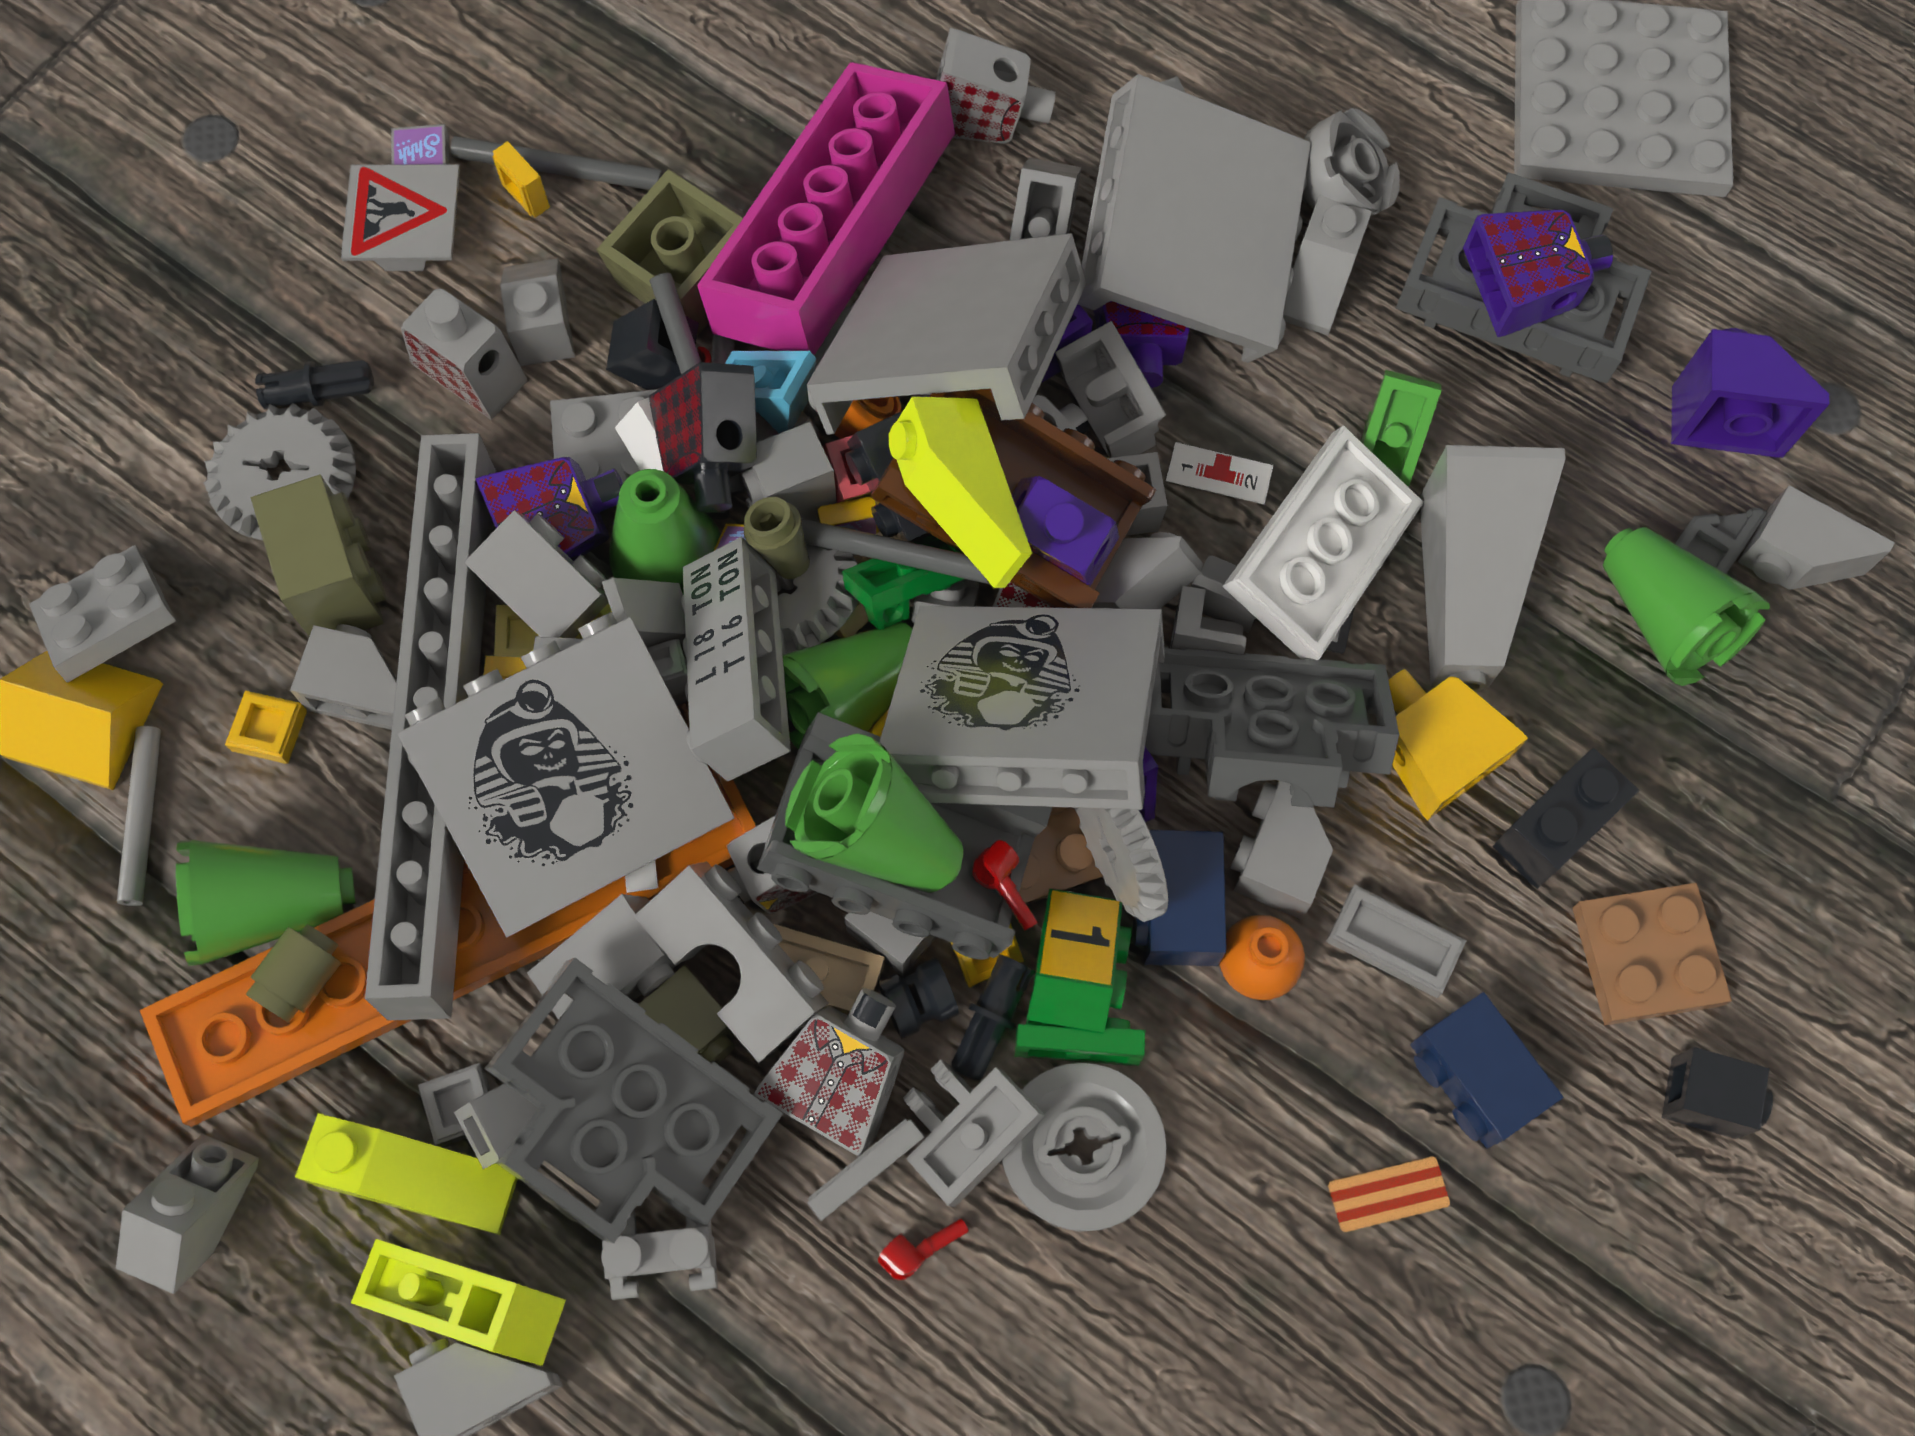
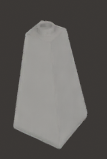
M1446 445L1420 495V498L1424 501L1420 507L1431 686H1437L1448 677L1454 676L1463 681L1473 691L1479 692L1489 687L1504 668L1565 463V448Z

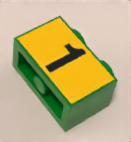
M1049 888L1029 1013L1030 1021L1101 1033L1105 1032L1109 1008H1122L1127 980V971L1116 970V963L1126 964L1131 938V928L1120 926L1122 902L1111 898Z

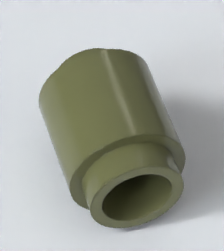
M306 924L300 933L288 927L250 978L255 980V982L245 995L289 1023L298 1010L303 1013L306 1012L340 966L341 962L332 956L339 945L309 924Z

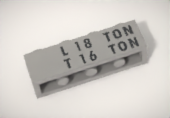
M742 536L684 566V594L681 597V604L685 612L686 638L683 640V649L687 657L688 683L685 685V695L689 705L690 729L687 732V743L692 754L700 763L708 764L727 781L791 751L776 571Z

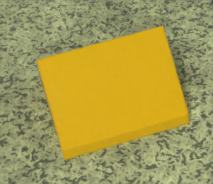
M45 651L0 678V755L10 760L114 790L134 747L136 728L144 726L163 683L158 679L104 663L67 683L53 667L48 651Z

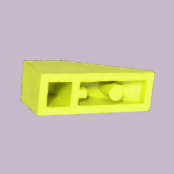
M912 396L888 434L889 449L893 458L897 459L904 484L994 588H1005L1030 557L1032 551L978 399Z
M320 1113L317 1114L295 1178L317 1187L497 1235L501 1233L518 1180L517 1177L498 1164L494 1163L483 1169L478 1158Z
M378 1239L374 1242L351 1301L352 1304L476 1347L540 1366L544 1364L566 1302L565 1299Z

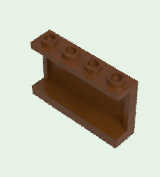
M991 388L931 393L929 397L978 399L1011 495L1022 478L1040 476L1116 522L1119 539L1090 587L1032 552L1010 581L1053 608H1092L1100 594L1095 590L1140 509L1151 501L1156 492L1154 487L1144 482L1145 474L1126 461L1115 460L1112 462L1094 451V442L1084 434L1070 428H1065L1062 431L1043 419L1044 412L1034 403H1031L1025 419L1001 420ZM892 458L870 497L963 553L906 487L897 459Z

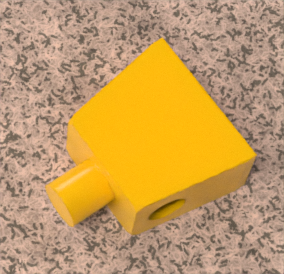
M1406 669L1399 671L1388 680L1394 711L1397 713L1396 721L1399 731L1392 765L1427 821L1511 759L1528 739L1518 727L1457 677H1448L1428 693L1423 690Z

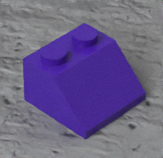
M1737 328L1712 329L1672 385L1671 444L1783 458L1829 405V393L1771 336L1750 334Z

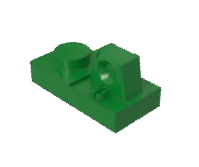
M932 534L912 542L962 553ZM873 558L842 571L845 589L864 605L868 620L878 630L909 619L910 599L921 594L927 595L935 591L948 589L954 583L964 579Z
M1031 1000L1026 1023L1018 1024L1014 1057L1139 1066L1145 1055L1146 1030L1130 1029V1021L1108 1017L1104 1033L1030 1021Z

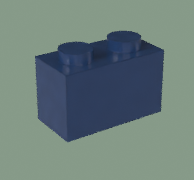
M1149 830L1165 874L1168 890V908L1164 915L1145 922L1134 917V946H1144V964L1218 966L1226 954L1223 832Z
M1484 991L1424 1032L1410 1044L1417 1054L1414 1056V1062L1421 1075L1433 1087L1438 1088L1441 1086L1456 1107L1453 1109V1115L1460 1128L1472 1140H1481L1486 1149L1504 1141L1564 1098Z

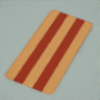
M1435 1157L1331 1181L1328 1184L1340 1229L1343 1232L1446 1208L1450 1205L1446 1187Z

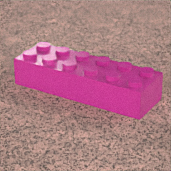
M853 62L848 64L698 283V290L713 334L775 351H810L815 356L955 134L947 82Z

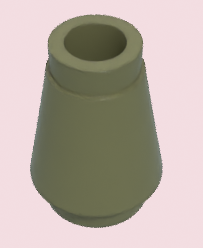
M767 497L755 502L748 509L744 518V537L746 541L781 577L795 579L801 576L809 568L810 558L799 511L795 506L778 497Z

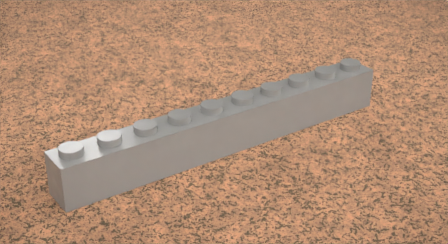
M479 433L421 435L365 991V999L388 1021L447 1019L452 1017L464 858L397 733L410 727L405 714L439 697L446 709L468 698L463 686L479 678L486 584L464 561L491 535L492 518L476 478L496 473V469Z

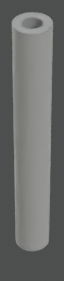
M139 726L135 731L117 903L127 906L142 905L144 899L161 730L152 726Z

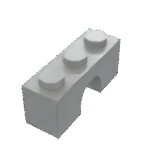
M707 861L689 865L638 911L634 917L674 964L693 958L707 944L721 946L735 957L741 971L740 987L735 997L717 1015L759 1063L778 1050L807 1024L816 1012L829 1004L820 993L824 986L816 973L807 964L800 960L794 963L778 945L782 941V936L773 923L759 912L753 915L737 897L741 893L738 883L723 867L717 864L711 867Z

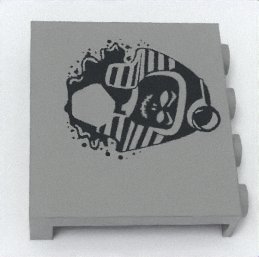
M919 606L879 743L887 749L930 803L1142 810L1145 794L1143 755L1157 663H1164L1165 659L1162 609Z
M610 612L578 628L583 638L582 641L560 651L554 640L522 656L521 659L526 669L504 680L499 670L496 669L465 684L463 687L468 698L446 709L439 697L405 714L410 727L397 733L506 938L734 819L708 765L700 763L692 754L687 743V732L689 729L631 617L617 623L613 613Z

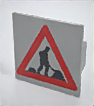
M459 164L351 165L341 251L342 261H375L385 271H424L426 261L452 260L460 175Z

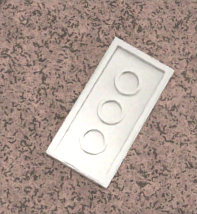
M1343 425L1329 436L1222 587L1301 660H1305V658L1319 660L1424 501Z

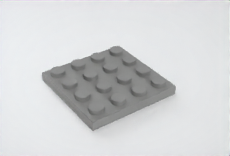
M1518 0L1516 4L1514 174L1535 180L1726 197L1733 186L1728 11L1613 0Z

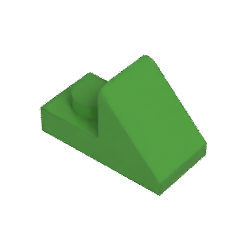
M1385 370L1373 410L1368 413L1361 442L1409 487L1442 387L1438 383Z

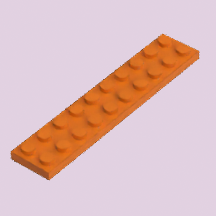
M708 765L734 819L656 859L657 889L627 893L625 876L507 938L464 859L453 1000L550 954L621 894L647 897L650 901L689 865L705 861L711 867L717 864L724 869L734 865L727 845L732 840L755 828L756 825L733 779L730 781L725 780ZM375 899L314 927L339 945L332 956L338 959L341 964L306 1012L303 1013L298 1010L289 1023L245 995L255 982V980L250 978L272 948L140 1010L183 1124L193 1127L412 1021H388L365 999Z

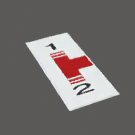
M1175 442L1166 481L1265 504L1273 465Z

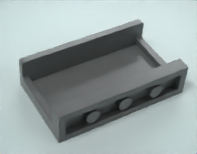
M817 713L804 733L757 869L771 874V880L785 889L796 892H806L808 889L832 897V903L844 911L859 915H866L870 911L893 920L892 925L894 928L905 934L916 937H927L931 934L952 942V948L966 957L974 959L995 958L1012 945L1015 931L1009 928L1013 914L1012 910L996 889H987L975 881L972 875V867L974 861L987 847L990 848L997 840L1005 841L1016 851L1019 857V864L1009 875L1019 892L1034 838L1047 827L1052 807L930 803L963 845L962 866L958 876L952 883L933 893H925L807 857L793 847L790 840H795L794 831L785 825V813L789 798L803 770L812 760L822 765L836 751L828 745L838 738L856 733L872 737L878 742L881 738L829 716Z

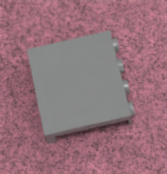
M1140 74L1136 75L1116 91L1111 98L1081 265L1087 284L1077 305L1096 310L1109 301H1113L1241 345L1243 346L1241 361L1247 363L1277 350L1284 336L1286 326L1283 312L1286 294L1292 285L1294 277L1291 263L1294 244L1302 227V218L1299 213L1302 194L1307 186L1306 170L1311 142Z
M1072 233L883 256L807 383L809 402L812 408L818 412L826 434H834L853 400L990 388L1001 420L1025 419L1087 284Z

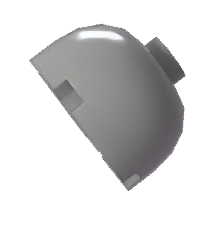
M1351 108L1344 113L1340 110L1322 120L1307 132L1304 140L1311 142L1306 170L1307 186L1303 191L1302 200L1313 211L1319 194L1344 205L1358 206L1372 211L1370 217L1395 203L1400 185L1398 164L1396 162L1388 166L1383 149L1390 146L1386 134L1373 118L1360 109Z

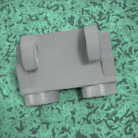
M634 1208L626 1220L628 1224L622 1231V1236H619L614 1244L602 1240L603 1251L601 1259L604 1266L605 1279L610 1281L612 1300L639 1297L638 1281L626 1282L627 1276L701 1268V1273L689 1274L690 1291L718 1288L714 1236H712L711 1220L707 1225L694 1223L686 1217L687 1228L637 1234Z

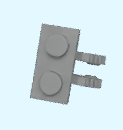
M940 1059L931 1068V1072L934 1074L936 1081L946 1091L950 1092L960 1104L945 1118L935 1107V1103L924 1092L912 1088L903 1097L906 1104L931 1131L928 1137L906 1159L947 1206L956 1207L1045 1115L1002 1069L995 1067L973 1090L949 1064Z

